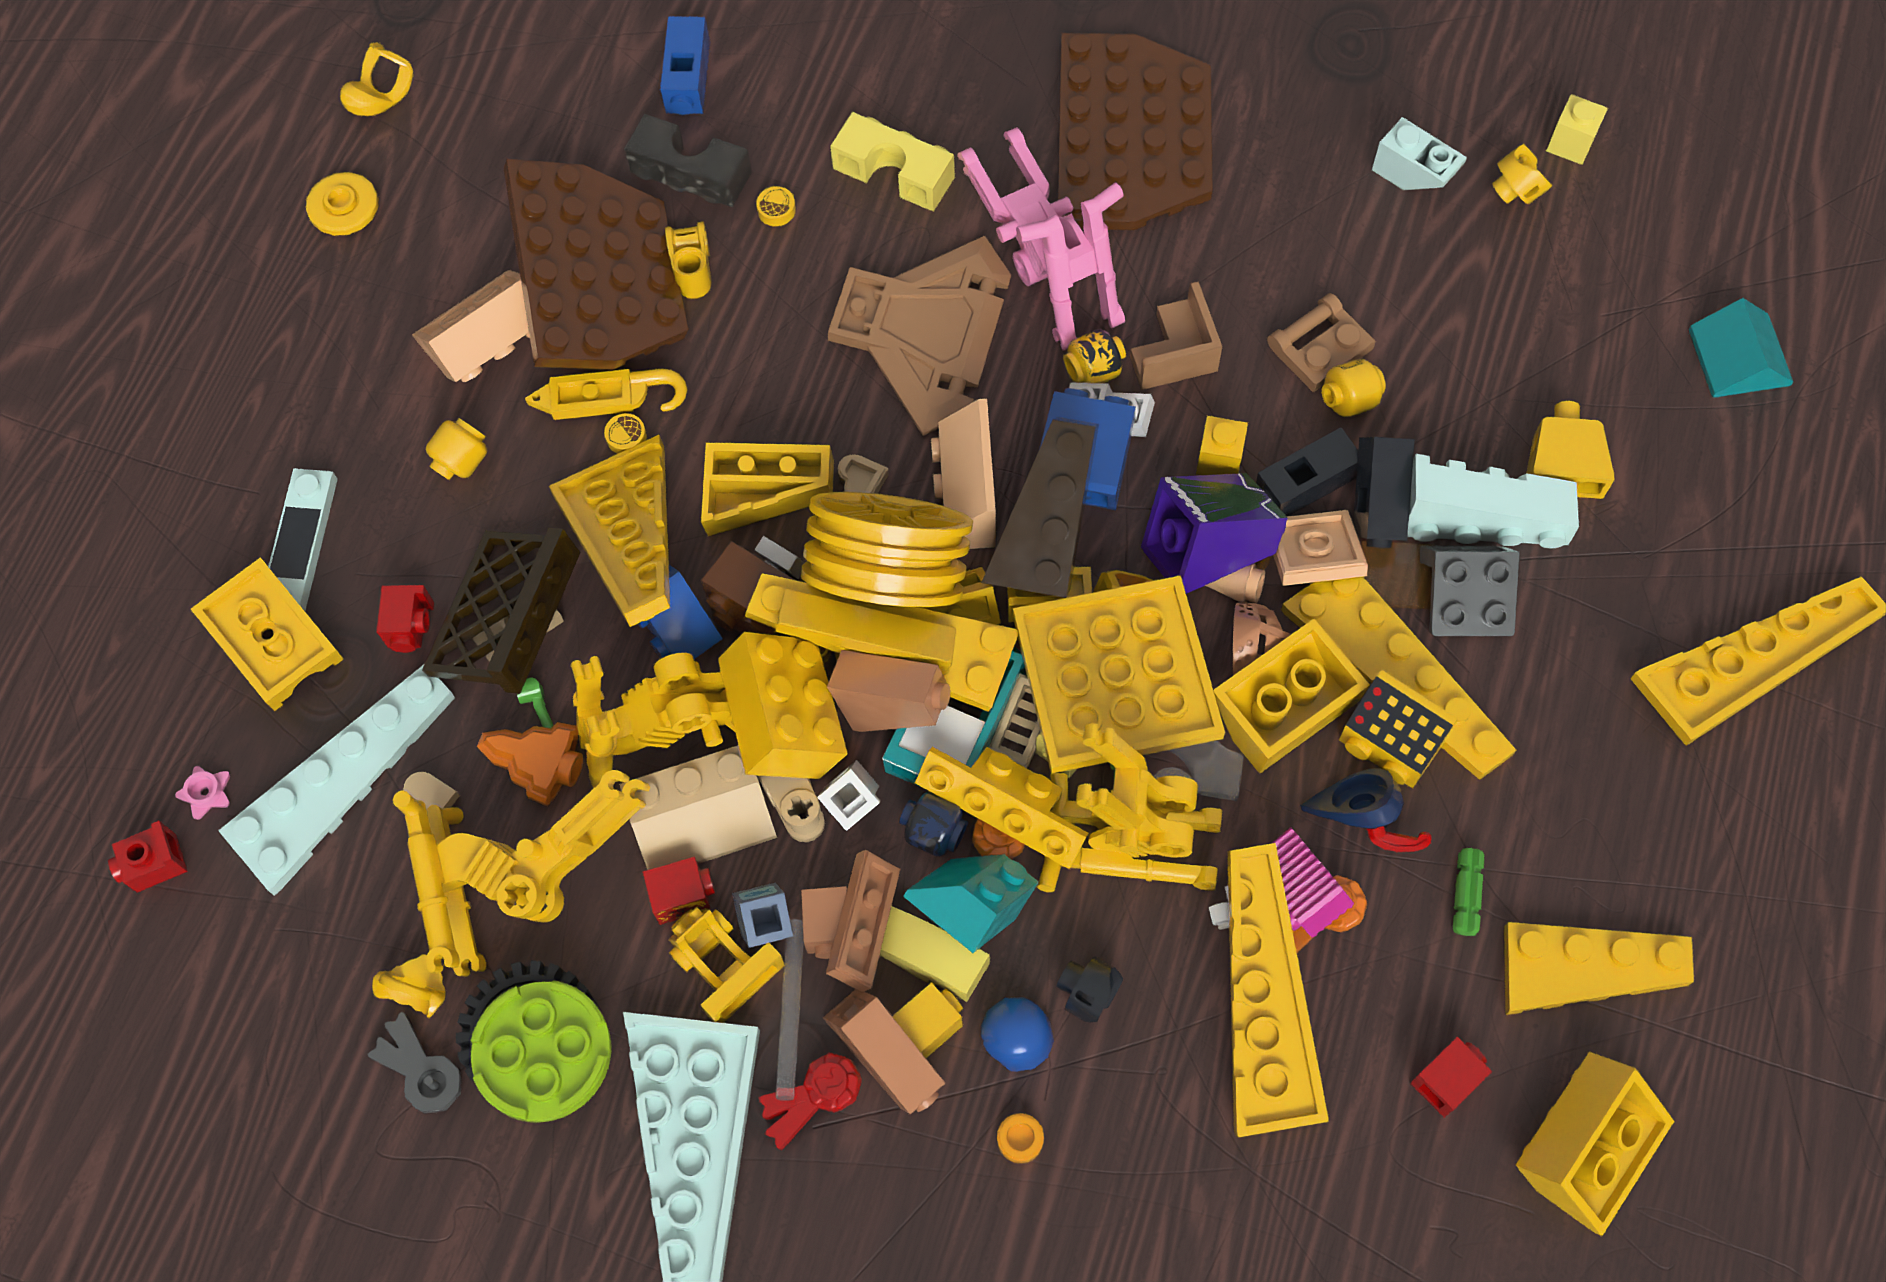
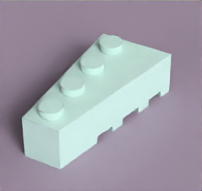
M1415 454L1413 458L1408 537H1413L1415 540L1426 542L1437 538L1455 539L1463 544H1471L1478 541H1494L1503 546L1531 543L1540 544L1544 548H1558L1563 545H1569L1579 528L1577 482L1528 473L1521 475L1518 479L1509 478L1505 469L1489 467L1486 471L1474 472L1466 470L1465 462L1448 460L1446 466L1430 464V456Z

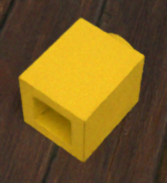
M1207 416L1196 475L1238 474L1247 432V422Z
M932 982L892 1016L925 1058L963 1027L962 1016L959 1014L963 1010L962 1005L947 988L940 992Z

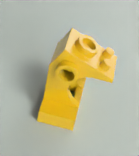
M698 907L693 910L690 909L671 926L672 931L675 933L668 939L674 946L669 952L671 957L686 972L693 967L715 990L701 1004L704 1012L713 1022L724 1023L785 966L781 954L770 943H766L752 957L747 955L728 936L734 928L716 909L713 912L707 909L700 910ZM721 944L736 961L717 977L702 960L715 947Z

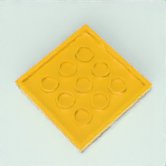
M1181 575L1013 608V620L1018 631V640L1051 774L1108 762L1093 748L1083 743L1084 728L1089 723H1097L1098 730L1100 731L1105 730V728H1113L1119 737L1141 755L1224 738L1225 730Z

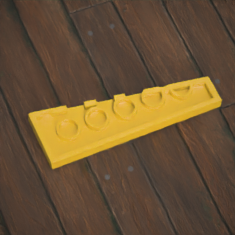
M764 573L761 574L745 617L775 629L785 589L957 628L952 664L948 671L941 670L947 684L950 686V697L987 712L992 708L1018 637L1016 629L918 607L893 606L854 600L819 590L805 582ZM800 638L839 654L841 653V650L865 653L857 650H852L844 647H839L831 644Z
M1364 577L1313 582L1283 603L1281 611L1298 627L1301 628L1312 619H1315L1361 675L1371 684L1380 670H1383L1458 718L1441 748L1479 780L1512 757L1516 752L1515 747Z
M1859 577L1811 597L1805 603H1797L1780 610L1776 615L1759 622L1754 621L1742 626L1736 632L1721 638L1718 636L1704 642L1702 646L1685 653L1680 652L1635 672L1631 680L1687 746L1885 616L1886 603L1862 577Z
M1276 843L1228 851L1235 1136L1244 1137L1329 1122Z

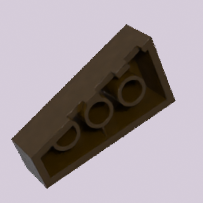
M1056 417L1052 420L981 583L1063 598L1067 597L1071 589L1099 424Z

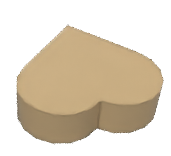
M856 454L844 457L838 465L839 480L844 485L845 492L878 494L889 475L887 467Z
M416 772L409 776L403 788V791L408 792L416 800H422L426 805V809L430 805L450 808L460 796L457 791L426 772Z

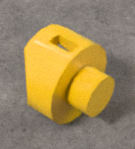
M1525 144L1517 147L1497 163L1503 175L1492 183L1499 196L1507 204L1519 196L1529 205L1553 186L1540 171H1537V158Z

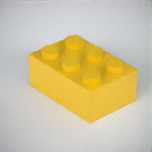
M743 632L718 658L746 775L820 779L848 754L833 697L827 688L829 682L818 645L795 637Z

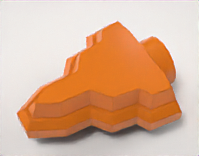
M557 722L551 728L533 726L523 733L507 729L482 733L477 748L493 765L509 771L511 781L526 789L528 799L547 807L555 799L562 785L568 787L575 785L583 766V754L576 752L579 735L577 726Z

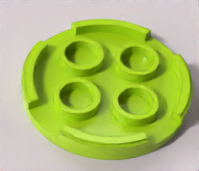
M558 981L535 982L521 987L515 986L507 990L486 1008L478 1020L471 1038L473 1079L480 1093L492 1106L503 1114L526 1122L557 1120L582 1107L601 1086L611 1058L610 1032L599 1008L579 989Z

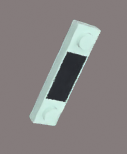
M293 468L268 567L305 611L338 479L331 471Z

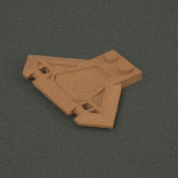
M985 236L894 278L850 267L828 330V341L869 351L920 433L924 436L938 429L939 421L973 403L974 399L963 395L965 386L978 388L1004 303V299L994 296L995 288L1008 289L1011 274ZM971 282L980 284L979 290L970 288ZM940 381L950 383L948 390L939 388Z

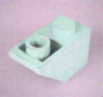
M1402 117L1380 141L1372 170L1403 190L1441 188L1466 162L1467 157Z

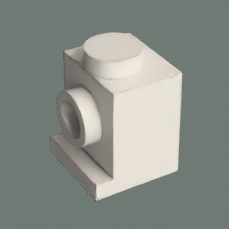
M856 760L826 785L817 798L847 831L880 803L879 798L875 795L879 785Z

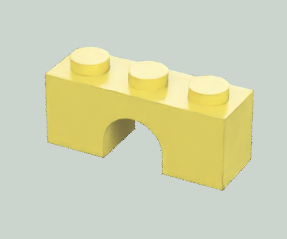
M852 112L831 144L833 169L867 183L877 169L884 166L897 167L901 169L898 174L900 198L933 212L955 178L954 154L949 153L945 148L938 145H930L914 138L908 132L897 131L881 124L872 117H864Z

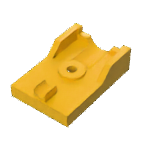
M261 557L191 608L192 612L249 683L274 711L283 705L282 702L292 695L294 688L304 678L315 672L324 671L330 665H337L343 660V657ZM273 630V636L270 639H263L264 631Z

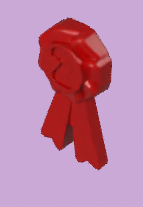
M828 1053L810 1063L803 1085L759 1097L760 1103L765 1106L762 1118L771 1120L786 1113L765 1132L767 1136L775 1138V1144L778 1149H784L819 1109L838 1112L856 1101L862 1078L854 1062L845 1056Z

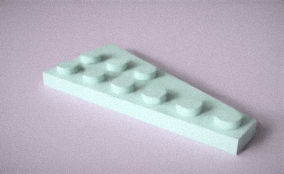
M623 1012L630 1046L631 1068L634 1073L637 1094L636 1102L646 1169L649 1174L652 1194V1210L659 1241L658 1250L663 1282H722L760 1030L755 1026Z

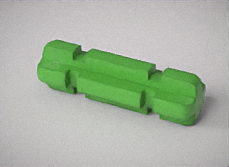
M1463 848L1458 854L1457 869L1461 871H1459L1456 877L1454 909L1458 912H1456L1453 919V931L1458 935L1475 936L1480 930V915L1477 913L1481 909L1483 874L1480 872L1481 869H1484L1485 855L1479 849Z

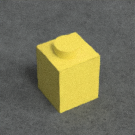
M1571 94L1546 151L1583 165L1608 108Z

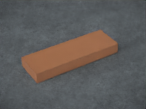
M867 850L856 854L826 974L860 992L872 988L900 873L898 867Z

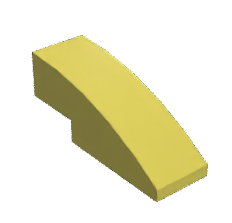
M891 906L880 956L928 984L931 981L943 989L947 988L952 994L967 1002L990 964V955L980 949L972 953L945 930Z

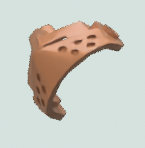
M1236 603L1233 627V676L1262 656L1257 653L1260 634L1265 635L1264 654L1291 635L1283 631L1274 610H1269L1266 606L1256 603Z

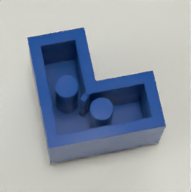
M669 565L670 608L656 614L650 620L638 623V625L642 629L647 626L655 637L649 642L660 659L675 653H690L695 659L722 640V637L681 573Z

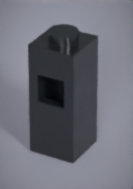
M1339 428L1258 472L1256 484L1288 517L1355 480L1357 476L1358 449L1343 429Z
M1359 437L1353 526L1358 538L1367 539L1366 547L1392 548V540L1407 541L1415 439Z

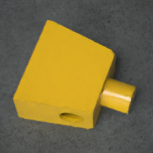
M1562 401L1554 406V417L1542 418L1534 434L1527 473L1577 482V497L1603 499L1614 482V471L1603 424L1598 420L1580 419V405L1577 402Z

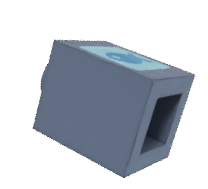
M776 883L732 893L740 933L749 948L793 937L785 894Z

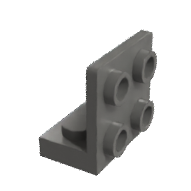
M1420 546V563L1432 567L1430 634L1434 636L1514 635L1519 569L1518 551L1504 546Z

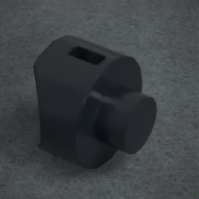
M1094 956L1086 968L1071 960L1063 971L1056 987L1070 995L1065 1006L1067 1012L1084 1022L1093 1023L1098 1021L1103 1009L1110 1006L1123 982V978L1115 967Z

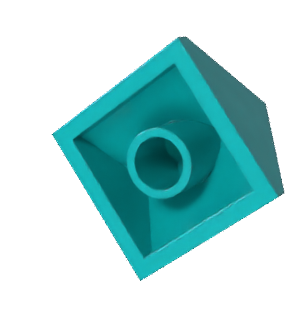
M1742 298L1689 327L1688 330L1712 398L1792 385L1793 379L1769 314L1746 299Z

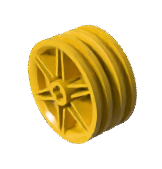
M829 492L817 494L810 498L809 510L815 515L808 519L806 530L816 539L810 540L804 545L803 556L807 562L802 565L801 578L807 584L841 597L893 606L938 607L951 605L962 599L963 586L959 582L965 578L966 565L957 558L963 557L969 552L970 541L965 535L972 532L973 520L968 515L942 505L884 494Z

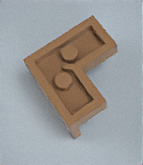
M1198 281L1193 282L1189 286L1188 299L1157 306L1156 316L1165 340L1131 348L1130 359L1141 390L1218 371L1222 344Z

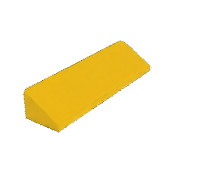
M785 589L775 632L878 656L935 664L939 666L940 670L948 671L952 664L957 628Z

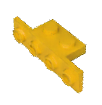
M931 747L915 781V784L959 806L960 809L1068 869L1073 865L1089 834L1051 812L1058 802L1063 788L1052 783L1044 775L1032 772L1012 761L1009 756L996 752L989 747L985 748L971 768L942 751Z

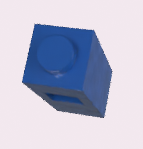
M668 17L660 88L666 113H676L679 115H687L689 113L703 114L710 47L705 17Z

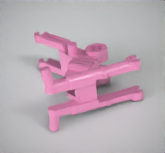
M1016 127L1004 132V137L1006 140H1009L1011 144L1009 151L1029 186L1000 198L972 148L959 152L958 157L960 160H963L965 164L963 171L970 178L992 219L1004 224L996 228L1000 241L1003 243L1016 237L1021 250L1013 253V260L1024 284L1030 286L1048 277L1050 301L1053 305L1056 328H1053L1052 332L1055 341L1061 342L1060 345L1064 351L1068 348L1069 343L1076 339L1071 310L1072 302L1069 297L1068 288L1094 273L1096 275L1100 312L1103 320L1108 318L1111 329L1125 323L1123 310L1117 300L1116 275L1113 270L1108 227L1103 223L1102 212L1121 199L1124 194L1121 187L1117 183H1113L1093 199L1081 202L1084 222L1083 233L1072 213L1062 217L1073 211L1072 203L1068 197H1064L1051 204L1048 202L1049 183L1026 146L1023 134Z

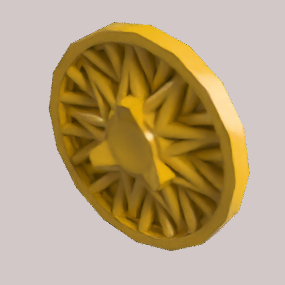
M351 172L335 173L323 178L312 188L306 202V211L312 224L321 232L334 236L349 235L363 229L372 221L378 210V196L372 183L362 175Z

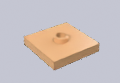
M1348 510L1288 516L1285 532L1281 537L1276 554L1273 555L1283 586L1367 576L1368 564Z

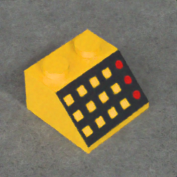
M1380 670L1345 725L1339 741L1344 743L1347 751L1356 758L1370 760L1380 768L1389 771L1398 784H1406L1414 788L1442 747L1458 718L1385 671Z

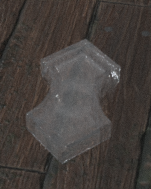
M1217 740L1168 750L1177 755L1188 767L1193 780L1198 784L1197 795L1233 801L1238 800L1244 755L1225 748Z

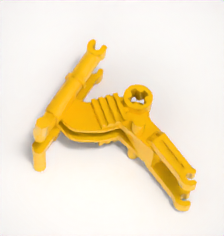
M675 653L657 661L654 665L656 677L643 679L642 683L636 684L635 688H631L627 691L628 693L621 695L624 705L604 712L601 709V700H604V695L601 691L603 670L599 657H591L590 662L582 665L580 660H575L571 663L576 682V692L573 695V705L576 706V725L580 747L587 750V766L593 788L600 783L602 776L606 772L613 770L614 755L632 753L647 746L668 748L671 746L670 743L674 744L678 741L677 738L681 739L685 736V733L688 734L699 729L702 731L706 746L714 747L723 742L719 726L727 725L735 732L721 670L717 673H702L699 663L694 661L690 653Z
M1097 723L1086 724L1083 743L1093 748L1116 769L1114 788L1111 790V793L1107 789L1091 791L1090 784H1081L1078 786L1076 801L1068 800V775L1064 773H1053L1050 775L1051 782L1063 788L1061 796L1051 812L1070 823L1088 824L1099 829L1089 834L1088 844L1093 849L1081 848L1071 868L1081 869V873L1146 879V881L1150 882L1156 880L1193 884L1198 889L1215 890L1217 867L1158 862L1149 859L1139 860L1133 859V857L1136 858L1139 855L1148 856V854H1158L1166 857H1186L1191 855L1194 830L1213 833L1220 832L1222 810L1218 808H1203L1200 811H1194L1196 809L1198 789L1196 781L1182 776H1162L1155 779L1148 772L1145 758L1119 737L1113 728H1105V730L1100 731L1098 730ZM1044 855V864L1037 888L1044 892H1054L1060 869L1064 866Z
M617 770L608 771L602 776L600 783L553 825L549 831L533 841L522 839L517 844L516 850L509 845L470 834L456 833L451 835L449 825L459 824L463 820V811L460 808H440L437 805H430L426 809V805L422 800H416L406 791L397 792L393 797V803L405 815L409 834L408 849L420 902L417 904L418 911L422 912L429 952L425 960L427 970L432 973H441L443 971L442 958H444V965L453 968L457 976H469L468 964L470 961L473 971L484 972L486 970V960L482 954L477 952L469 915L471 906L470 902L466 901L463 885L469 884L480 893L486 895L490 900L497 901L500 909L509 916L536 922H550L561 913L564 906V896L559 888L562 878L583 862L587 856L593 854L636 812L646 806L643 800L635 798V793L638 790L649 791L650 785L638 779L629 781V776ZM616 781L626 783L622 791L614 790L613 785ZM546 903L548 907L543 911L542 908Z

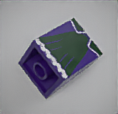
M1247 473L1161 477L1141 549L1164 578L1181 575L1187 594L1241 568L1276 554L1281 537L1285 532L1288 517Z

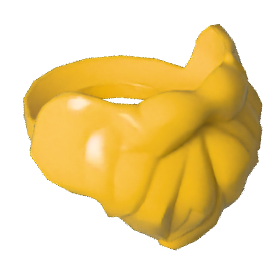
M425 954L409 960L400 966H396L391 971L378 972L373 977L372 982L373 994L377 998L394 999L398 1004L410 1005L416 1011L423 1012L428 1018L432 1017L435 1011L443 1004L446 991L442 981L443 975L427 970L425 964L427 955Z

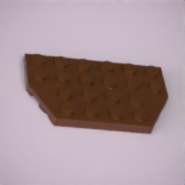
M1061 33L1058 200L1068 197L1073 206V211L1062 217L1072 213L1076 223L1081 229H1084L1081 202L1093 199L1113 183H1117L1121 187L1124 196L1102 212L1103 223L1107 225L1108 230H1136L1146 226V221L1166 213L1171 216L1181 212L1187 206H1196L1211 200L1213 192L1211 65L1137 34Z
M506 159L503 169L534 367L616 369L625 365L628 359L642 353L648 355L657 351L662 345H671L684 339L688 332V325L681 289L676 283L667 247L665 227L669 226L664 201L583 164Z

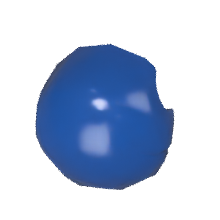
M1023 997L1000 1000L987 1010L980 1026L981 1038L988 1054L1010 1071L1018 1072L1035 1069L1048 1058L1054 1043L1051 1023L1041 1007Z

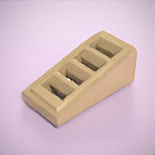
M1019 674L989 748L1009 756L1012 761L1028 769L1036 751V738L1041 733L1038 719L1035 723L1015 715L1018 707L1036 714L1034 704L1022 699L1025 692L1032 694L1028 677ZM1011 722L1031 730L1030 739L1008 730ZM1004 738L1026 746L1024 753L1021 754L1001 746Z

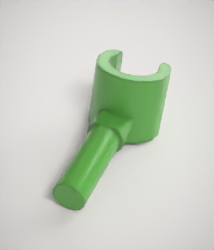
M527 678L521 693L517 694L519 703L533 702L534 709L542 726L551 728L554 725L545 707L544 689L535 678Z

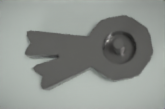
M401 1012L396 1021L385 1023V1028L397 1043L398 1048H395L382 1037H378L376 1048L370 1051L368 1056L373 1061L405 1076V1098L417 1110L423 1113L446 1111L461 1095V1072L444 1056H427L408 1016Z

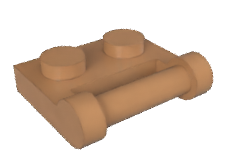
M1332 293L1322 297L1318 301L1317 307L1284 330L1278 329L1267 337L1268 345L1272 351L1313 393L1324 385L1326 374L1332 367L1361 359L1373 350L1376 342L1343 309L1340 300ZM1328 319L1333 324L1332 327L1300 350H1297L1292 345L1293 342L1324 320Z

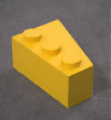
M706 443L701 523L707 535L711 536L809 507L812 496L833 492L834 459L830 445Z

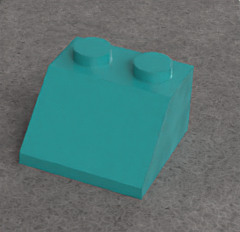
M1005 854L950 859L907 889L903 897L970 952L974 953L1015 921L1039 882L1028 874L1020 863L1011 860Z

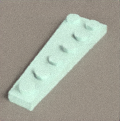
M424 665L218 830L266 889L274 896L280 892L313 855L311 851L328 832L332 834L343 822L341 818L358 799L362 801L372 790L370 786L383 771L388 768L391 769L405 754L409 745L416 742L455 699L452 692L439 678L428 677L422 671Z

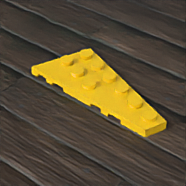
M657 435L549 486L554 499L630 627L642 621L650 620L656 614L670 608L665 451L661 437Z

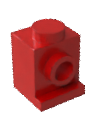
M424 585L382 586L377 634L385 645L393 651L409 653L415 651L416 648H422L423 633H428L430 626L428 610H434V601Z
M160 821L152 823V828L112 844L115 857L108 859V866L112 876L118 883L123 882L137 893L188 872L176 834Z

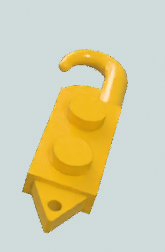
M629 369L549 377L547 385L527 396L525 400L527 405L552 414L554 420L633 412V409L640 407L646 398L647 386L668 384L674 387L675 395L671 401L661 405L660 409L666 412L674 410L682 404L686 398L687 386L681 375L673 370L653 369L630 372Z

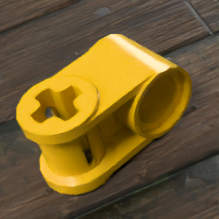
M704 221L698 222L697 226L673 230L671 226L665 227L671 265L682 296L689 299L703 297L709 292L712 283L708 260L710 253Z

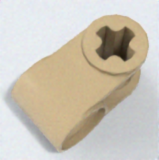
M757 775L773 808H776L787 832L793 839L799 842H810L821 835L824 830L825 820L809 778ZM805 812L807 818L801 820L798 815Z

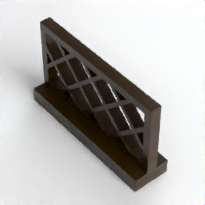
M548 528L546 535L485 531L423 666L422 671L428 677L498 684L507 693H521L581 553L566 532L559 528ZM495 545L508 546L509 551L495 560L489 561ZM535 548H540L536 558L524 565L521 557ZM516 561L520 569L499 581L496 573ZM491 577L494 585L474 596L473 592L477 584ZM526 580L520 594L509 600L506 591ZM500 596L504 604L484 616L480 607ZM475 611L479 620L459 632L457 628L461 619ZM510 615L504 630L494 636L490 627ZM485 631L488 640L468 652L465 642ZM459 647L463 656L448 665H441L444 656ZM494 651L487 669H477L474 662Z

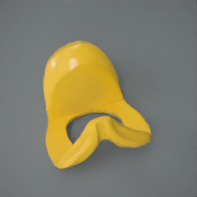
M370 43L362 65L360 81L348 82L342 86L340 100L343 106L349 112L360 116H373L388 110L407 94L413 77L412 66L403 57L385 50L380 43ZM380 55L400 64L396 83L389 93L377 91L372 84V71Z

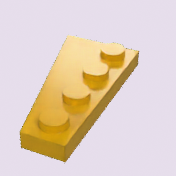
M1508 922L1504 926L1505 1015L1522 1013L1525 1010L1560 1007L1564 1004L1587 1000L1589 1002L1604 1000L1612 996L1624 994L1635 995L1684 987L1694 982L1692 937Z

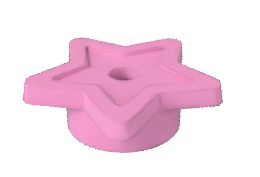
M196 766L193 769L192 775L185 781L183 789L176 792L175 796L182 801L190 803L193 818L199 820L212 807L226 808L230 805L224 793V788L230 779V774L228 771L211 774ZM204 789H209L207 795H202Z

